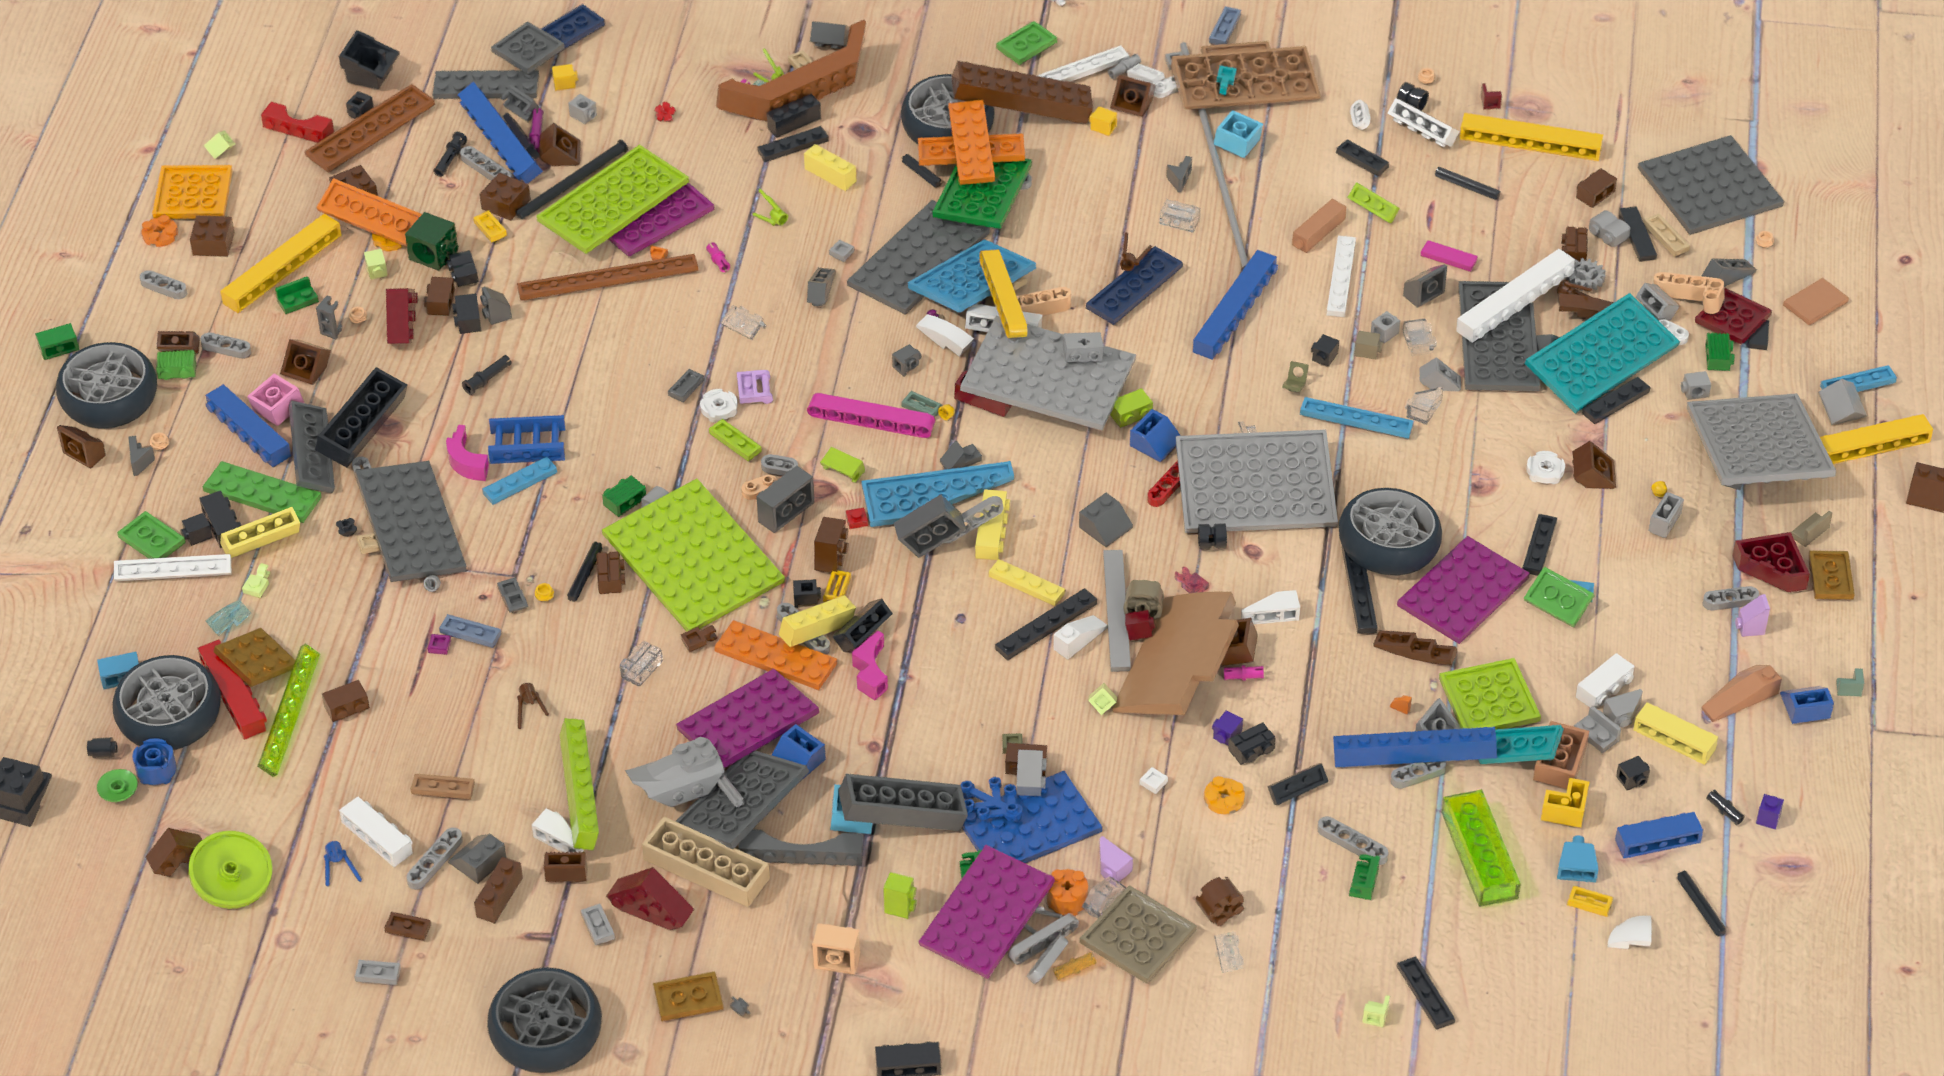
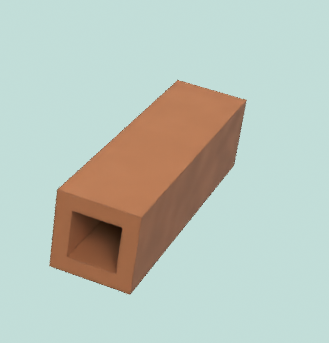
M1332 198L1293 232L1292 245L1307 253L1346 219L1347 206Z

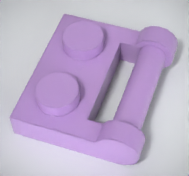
M768 370L737 372L740 404L753 402L769 404L773 401V395L770 393V372ZM758 379L762 381V393L757 392L756 380Z

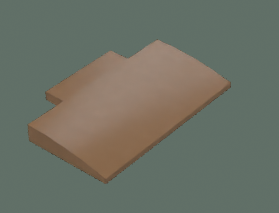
M1269 41L1202 46V54L1172 56L1171 69L1185 110L1321 99L1306 46L1271 49ZM1220 65L1237 69L1234 84H1228L1226 95L1219 94L1221 83L1216 82Z
M1198 592L1164 598L1161 617L1155 619L1156 628L1153 629V637L1145 638L1117 696V701L1112 707L1114 713L1185 715L1199 682L1214 681L1239 626L1237 620L1229 619L1236 604L1232 592Z

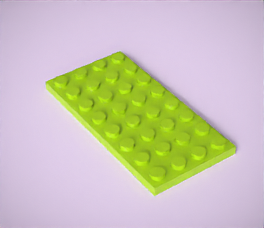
M638 145L536 215L539 223L587 254L689 182V177L643 146Z

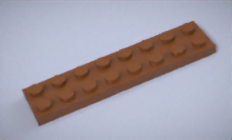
M411 84L307 149L305 155L326 172H330L433 107L435 100Z

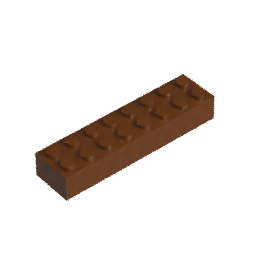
M957 61L952 74L953 98L957 100H983L984 105L1083 124L1088 123L1093 111L1091 86L962 61Z

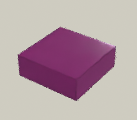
M431 634L427 648L428 653L447 655L451 636Z

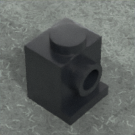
M360 91L355 93L346 102L348 115L355 119L374 108L372 96Z
M816 579L793 580L795 608H798V605L818 604L817 599H821V587H817Z

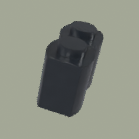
M470 250L449 255L450 260H447L449 271H453L450 274L457 287L479 282Z

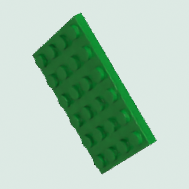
M1025 158V161L993 162L995 182L964 185L959 184L956 164L932 211V216L943 220L1001 229L1032 166V159Z

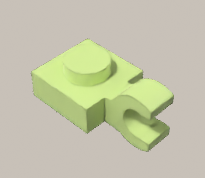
M261 563L257 574H250L242 587L243 593L261 598L269 585L267 579L270 575V571H267L268 565Z

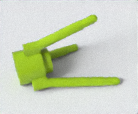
M764 48L763 52L775 71L771 79L773 80L784 75L781 67H776L769 53ZM754 72V76L765 83L769 82V80Z
M759 189L762 196L773 207L770 212L771 219L757 213H753V216L769 222L773 226L775 224L779 226L785 224L788 220V214L762 189Z

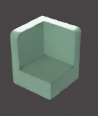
M1855 668L1853 679L1837 678V696H1862L1864 688L1863 669Z

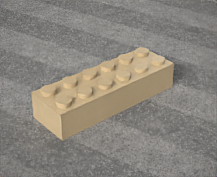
M667 817L661 819L642 844L643 860L746 907L751 905L770 879L769 863L738 849H730L715 839Z

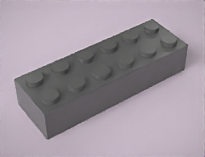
M845 774L839 788L845 821L960 831L968 815L961 785Z

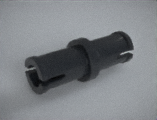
M1714 789L1707 795L1706 799L1719 809L1718 812L1721 815H1726L1735 825L1740 824L1744 820L1745 815L1738 811L1730 800H1726L1717 790Z

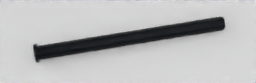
M622 139L618 140L617 144L518 209L516 216L521 220L622 152H627V144Z

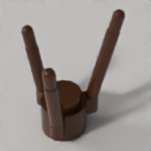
M1126 232L1120 267L1121 270L1130 271L1134 268V265H1139L1140 261L1152 248V245H1149L1136 259L1134 254L1127 252L1128 233Z
M1563 281L1558 286L1557 294H1576L1591 297L1576 289L1592 292V289Z
M532 683L522 684L519 687L520 695L517 696L518 729L522 728L523 702L534 704L536 700L546 716L549 715L540 699L539 693L535 691L534 685Z

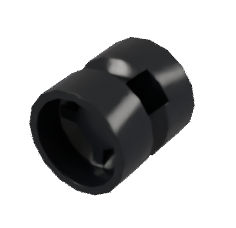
M1408 82L1402 84L1397 94V99L1420 111L1424 109L1429 98V91L1420 87L1416 88L1415 85Z
M1226 523L1214 524L1213 527L1210 524H1198L1199 549H1210L1211 546L1226 548Z

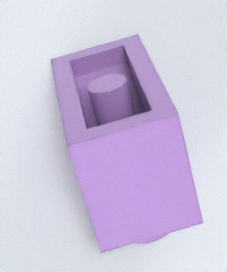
M1765 594L1760 595L1739 610L1735 624L1736 628L1740 630L1742 637L1765 635L1770 611Z
M1102 836L1099 845L1101 875L1106 880H1110L1117 885L1133 871V858Z

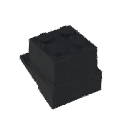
M356 30L339 55L340 67L344 69L348 83L379 90L392 70L394 62L400 55V51L376 41L374 37Z
M3 757L0 761V819L31 827L39 811L41 800L52 778V774L41 771L40 766Z

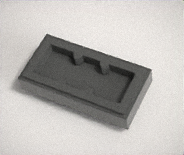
M688 369L668 390V396L684 402L704 381V375Z

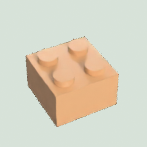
M818 923L813 940L814 968L855 975L860 958L859 929Z

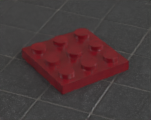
M1724 288V301L1719 312L1709 314L1703 309L1695 317V323L1718 334L1728 333L1730 340L1742 345L1772 315V310Z

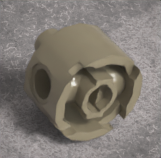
M1132 580L1125 593L1124 614L1149 610L1150 617H1154V620L1159 619L1164 600V593L1160 583L1148 580Z

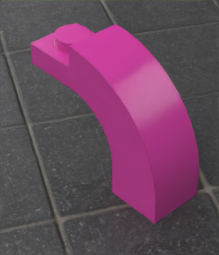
M458 425L456 432H453L452 438L447 437L446 440L449 463L455 472L465 478L486 481L489 471L488 455L475 454L465 450L467 441L466 426Z

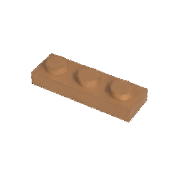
M415 773L411 794L471 800L475 781L471 778Z

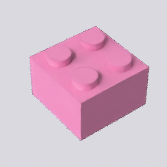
M276 374L270 376L247 396L253 411L277 426L290 416L289 404L291 401L304 403L298 387Z

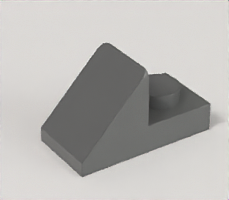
M1185 156L1183 162L1179 163V166L1167 165L1166 177L1179 193H1182L1192 171V157Z
M129 436L133 475L138 476L155 460L152 447L142 448V444L137 442L136 436Z
M957 440L940 458V463L946 470L967 467L982 461V455L974 444L962 448Z

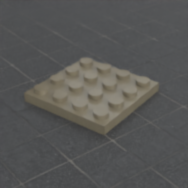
M1129 885L1080 937V943L1148 984L1193 935L1197 925Z

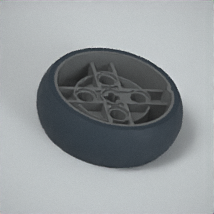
M558 968L531 969L511 978L494 996L488 1011V1034L497 1052L513 1066L536 1073L555 1072L574 1065L589 1053L601 1030L602 1011L595 992L579 976ZM570 1000L578 1003L586 1011V1018L576 1016L575 1009ZM504 1021L513 1024L514 1030L519 1037L518 1041L505 1032L502 1027Z

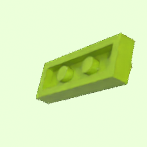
M1357 182L1347 197L1389 223L1393 222L1400 209Z
M721 419L709 428L710 435L747 461H750L762 452V447L724 419Z

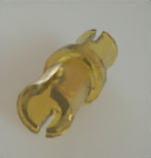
M1089 952L1076 959L1071 958L1069 962L1054 967L1053 972L1057 976V980H1061L1073 973L1079 974L1080 970L1095 965L1096 959L1095 956L1092 957L1093 953Z

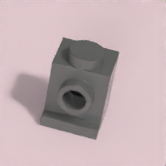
M909 344L892 353V367L904 377L907 371L919 365V360L922 358L921 353Z

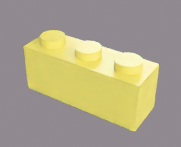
M816 144L804 153L805 169L844 191L856 183L855 165Z

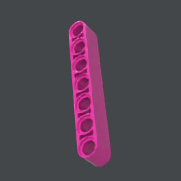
M815 393L807 408L808 414L815 418L920 438H928L936 422L935 417L928 413L822 393Z

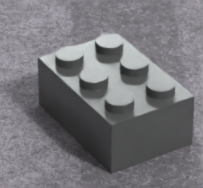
M795 466L780 479L774 481L767 489L761 491L756 496L758 522L771 532L776 533L815 503L813 476L800 467Z
M941 494L894 522L898 540L918 558L966 530L961 512Z

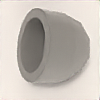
M430 575L424 580V587L430 592L440 587L441 581L438 576Z

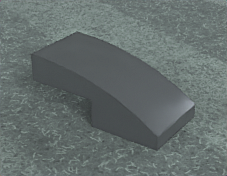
M516 577L497 583L501 597L510 613L528 607Z

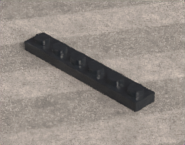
M1341 546L1357 634L1377 633L1378 627L1367 569L1354 562Z
M1085 588L996 643L995 650L1007 661L1097 605V598Z

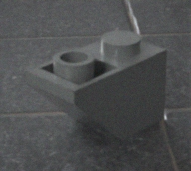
M482 287L480 299L484 306L482 309L484 318L488 319L491 325L512 319L510 304L504 294L487 287Z

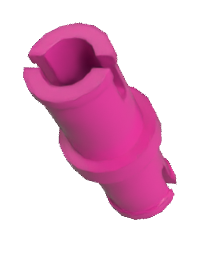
M711 242L713 248L708 244L706 250L711 255L713 263L717 264L721 272H726L723 267L729 271L731 266L725 259L724 252L719 250L716 243Z
M1242 665V667H1224V680L1242 679V681H1246V679L1264 678L1263 666L1246 667Z

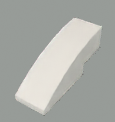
M927 314L916 325L920 331L942 349L948 347L959 357L971 346L974 340L973 337L957 326Z

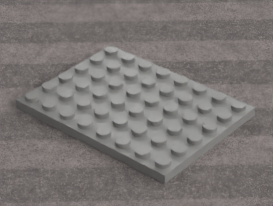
M996 316L961 384L960 391L1103 431L1136 360V354L1104 346L1102 361L1065 362L1062 348L1064 334L1027 324L1026 337L1007 338L1000 317Z
M1797 393L1687 402L1689 415L1721 485L1732 486L1734 484H1752L1757 482L1770 483L1772 481L1796 479L1808 480L1810 478H1828L1836 475V469Z
M1326 430L1176 436L1185 533H1198V524H1210L1213 527L1214 524L1226 523V531L1337 527L1338 519Z

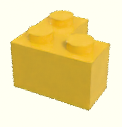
M1569 778L1567 793L1546 790L1541 820L1581 828L1590 781Z

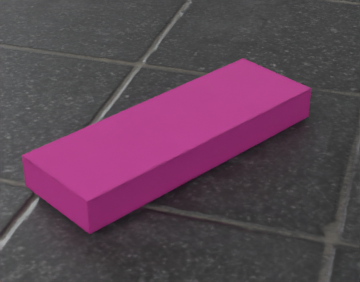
M1427 240L1420 255L1470 272L1478 260L1476 255Z

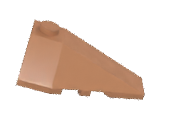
M1771 665L1752 666L1739 672L1709 699L1701 709L1712 722H1715L1779 694L1782 678Z

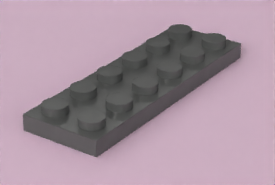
M522 70L436 71L433 99H460L458 94L472 82L482 90L488 99H501L510 84L529 97L537 98L539 70H533L529 74Z
M291 401L289 404L296 486L333 493L335 484L332 459L315 450L317 437L328 424L327 408Z

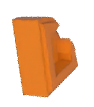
M651 245L650 256L652 260L667 257L668 249Z
M1403 695L1402 697L1394 698L1390 708L1408 714L1411 709L1412 697Z

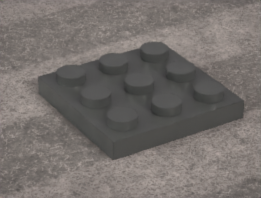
M528 21L491 46L492 53L527 74L564 49L563 42Z

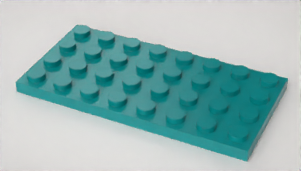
M1628 293L1527 358L1524 364L1574 413H1577L1676 348L1680 341L1635 297Z

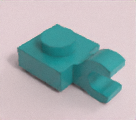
M1219 66L1216 82L1221 83L1219 94L1226 95L1228 84H1234L1236 68Z

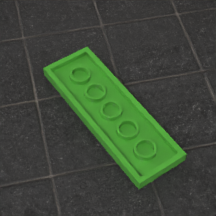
M223 461L219 463L203 485L204 492L212 494L221 490L223 496L228 497L229 500L272 514L293 507L301 523H304L322 498L321 492L299 487L296 484Z

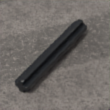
M1438 167L1435 171L1436 177L1491 199L1497 200L1500 196V190L1445 168Z
M595 541L592 543L567 594L569 601H577L597 561V554L601 553L603 549L600 542Z
M1687 871L1679 872L1677 874L1678 881L1715 935L1718 937L1724 935L1726 927Z

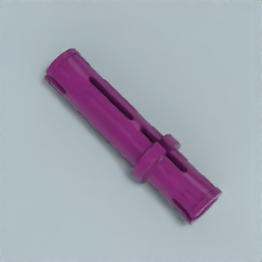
M537 108L533 110L532 130L529 134V140L539 152L544 111L538 108L537 114Z

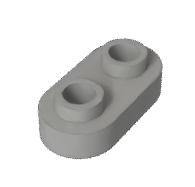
M769 454L761 459L762 470L776 475L784 476L787 471L798 466V462L790 457Z

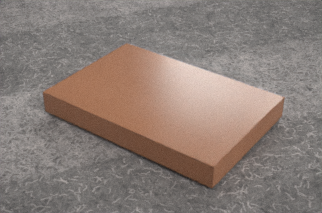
M1821 278L1784 300L1783 306L1806 324L1811 325L1846 304L1849 297L1826 279Z

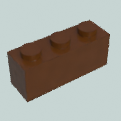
M505 857L501 858L474 901L477 918L496 923L523 879L520 862Z

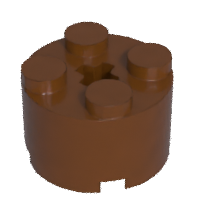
M1220 877L1212 879L1201 888L1202 894L1200 897L1197 895L1195 899L1196 904L1209 921L1217 926L1224 925L1228 919L1240 914L1244 910V897L1228 877H1225V879Z

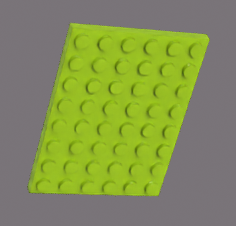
M697 478L602 529L603 536L620 553L622 558L686 632L697 627L699 629L705 627L785 582L784 575Z

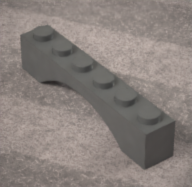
M753 829L739 843L738 849L767 863L862 866L864 840L863 834L842 833L824 842L794 844L773 838L762 830Z

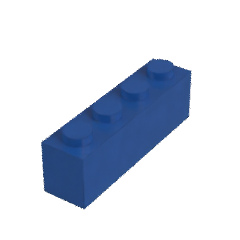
M1695 812L1681 813L1675 816L1617 827L1615 841L1623 859L1701 843L1703 828Z

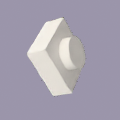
M1153 767L1140 779V785L1154 794L1168 782V776Z

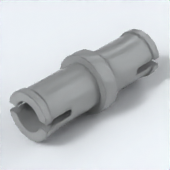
M1135 53L1128 59L1119 61L1118 65L1108 70L1109 76L1116 79L1119 75L1127 73L1129 69L1141 63V58Z

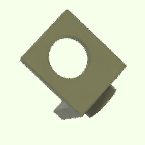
M1291 361L1288 378L1283 383L1282 388L1292 392H1300L1305 387L1309 365ZM1295 367L1303 369L1301 377L1294 375L1293 369Z

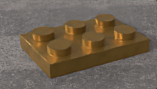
M1809 550L1808 557L1814 599L1854 600L1855 593L1848 551Z
M715 971L653 983L661 1022L724 1009Z

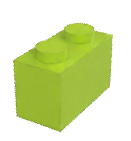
M1142 388L1118 397L1110 416L1120 428L1131 425L1141 420L1153 409V401Z
M892 872L889 873L883 887L884 913L906 919L909 918L911 911L914 912L917 905V900L914 899L917 889L914 887V878Z

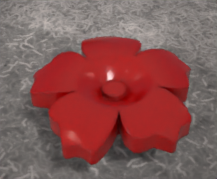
M667 101L663 102L662 106L660 104L656 106L654 110L657 112V120L660 122L663 119L665 122H670L673 120L671 115H674L676 112L675 107H671Z

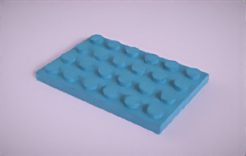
M984 239L909 281L908 289L960 313L991 295L980 264V251L1000 250L1011 283L1035 270L1036 262Z

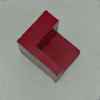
M1482 83L1480 96L1483 110L1501 109V91L1487 92L1486 83Z

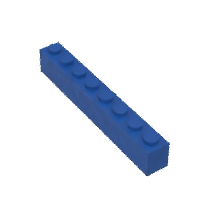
M474 82L458 94L462 100L459 103L465 110L469 109L468 115L473 120H477L474 123L480 130L484 129L483 135L488 140H492L490 144L496 151L500 150L498 152L499 156L504 161L507 160L505 164L511 171L515 170L513 174L518 180H523L528 184L543 172Z
M1257 249L1193 339V353L1213 360L1216 354L1221 352L1223 344L1229 341L1231 333L1236 331L1240 320H1243L1247 310L1252 308L1256 297H1260L1263 287L1269 284L1270 277L1276 274L1278 270L1277 256Z
M1495 727L1333 736L1335 767L1497 758Z

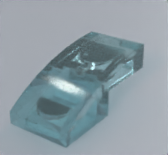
M238 600L217 611L206 620V623L219 636L233 623L238 626L251 612Z

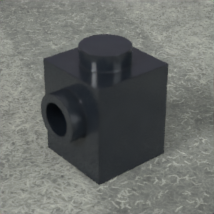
M1322 334L1317 343L1314 342L1312 345V361L1329 367L1338 355L1339 340Z
M203 513L182 520L183 529H181V534L185 540L188 539L191 546L213 538L210 524Z
M1636 756L1618 764L1616 777L1628 791L1637 786H1643L1648 782L1650 768L1640 756Z

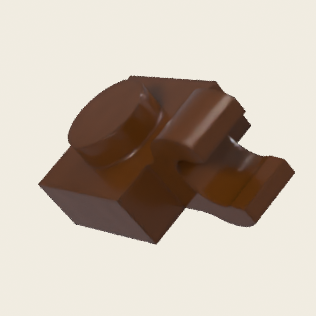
M713 625L701 631L697 627L680 634L681 640L689 653L706 646L707 641L711 642L717 639L716 629Z

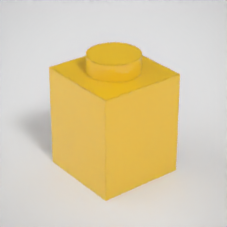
M572 64L552 67L555 91L576 88L575 81H578L577 70H573Z
M1098 107L1089 117V122H1091L1090 130L1110 136L1117 127V113Z

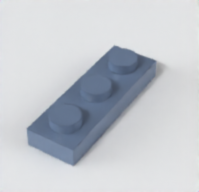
M1227 6L1224 7L1209 37V43L1216 45L1227 44L1241 16V10Z
M447 614L439 627L442 634L494 648L501 636V629L449 614Z

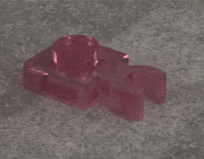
M1182 567L1183 574L1175 572V579L1181 582V587L1188 593L1204 592L1209 588V583L1196 572L1191 575L1187 567Z

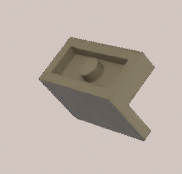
M1828 511L1823 516L1815 512L1791 532L1794 540L1804 547L1809 545L1830 527L1832 512Z

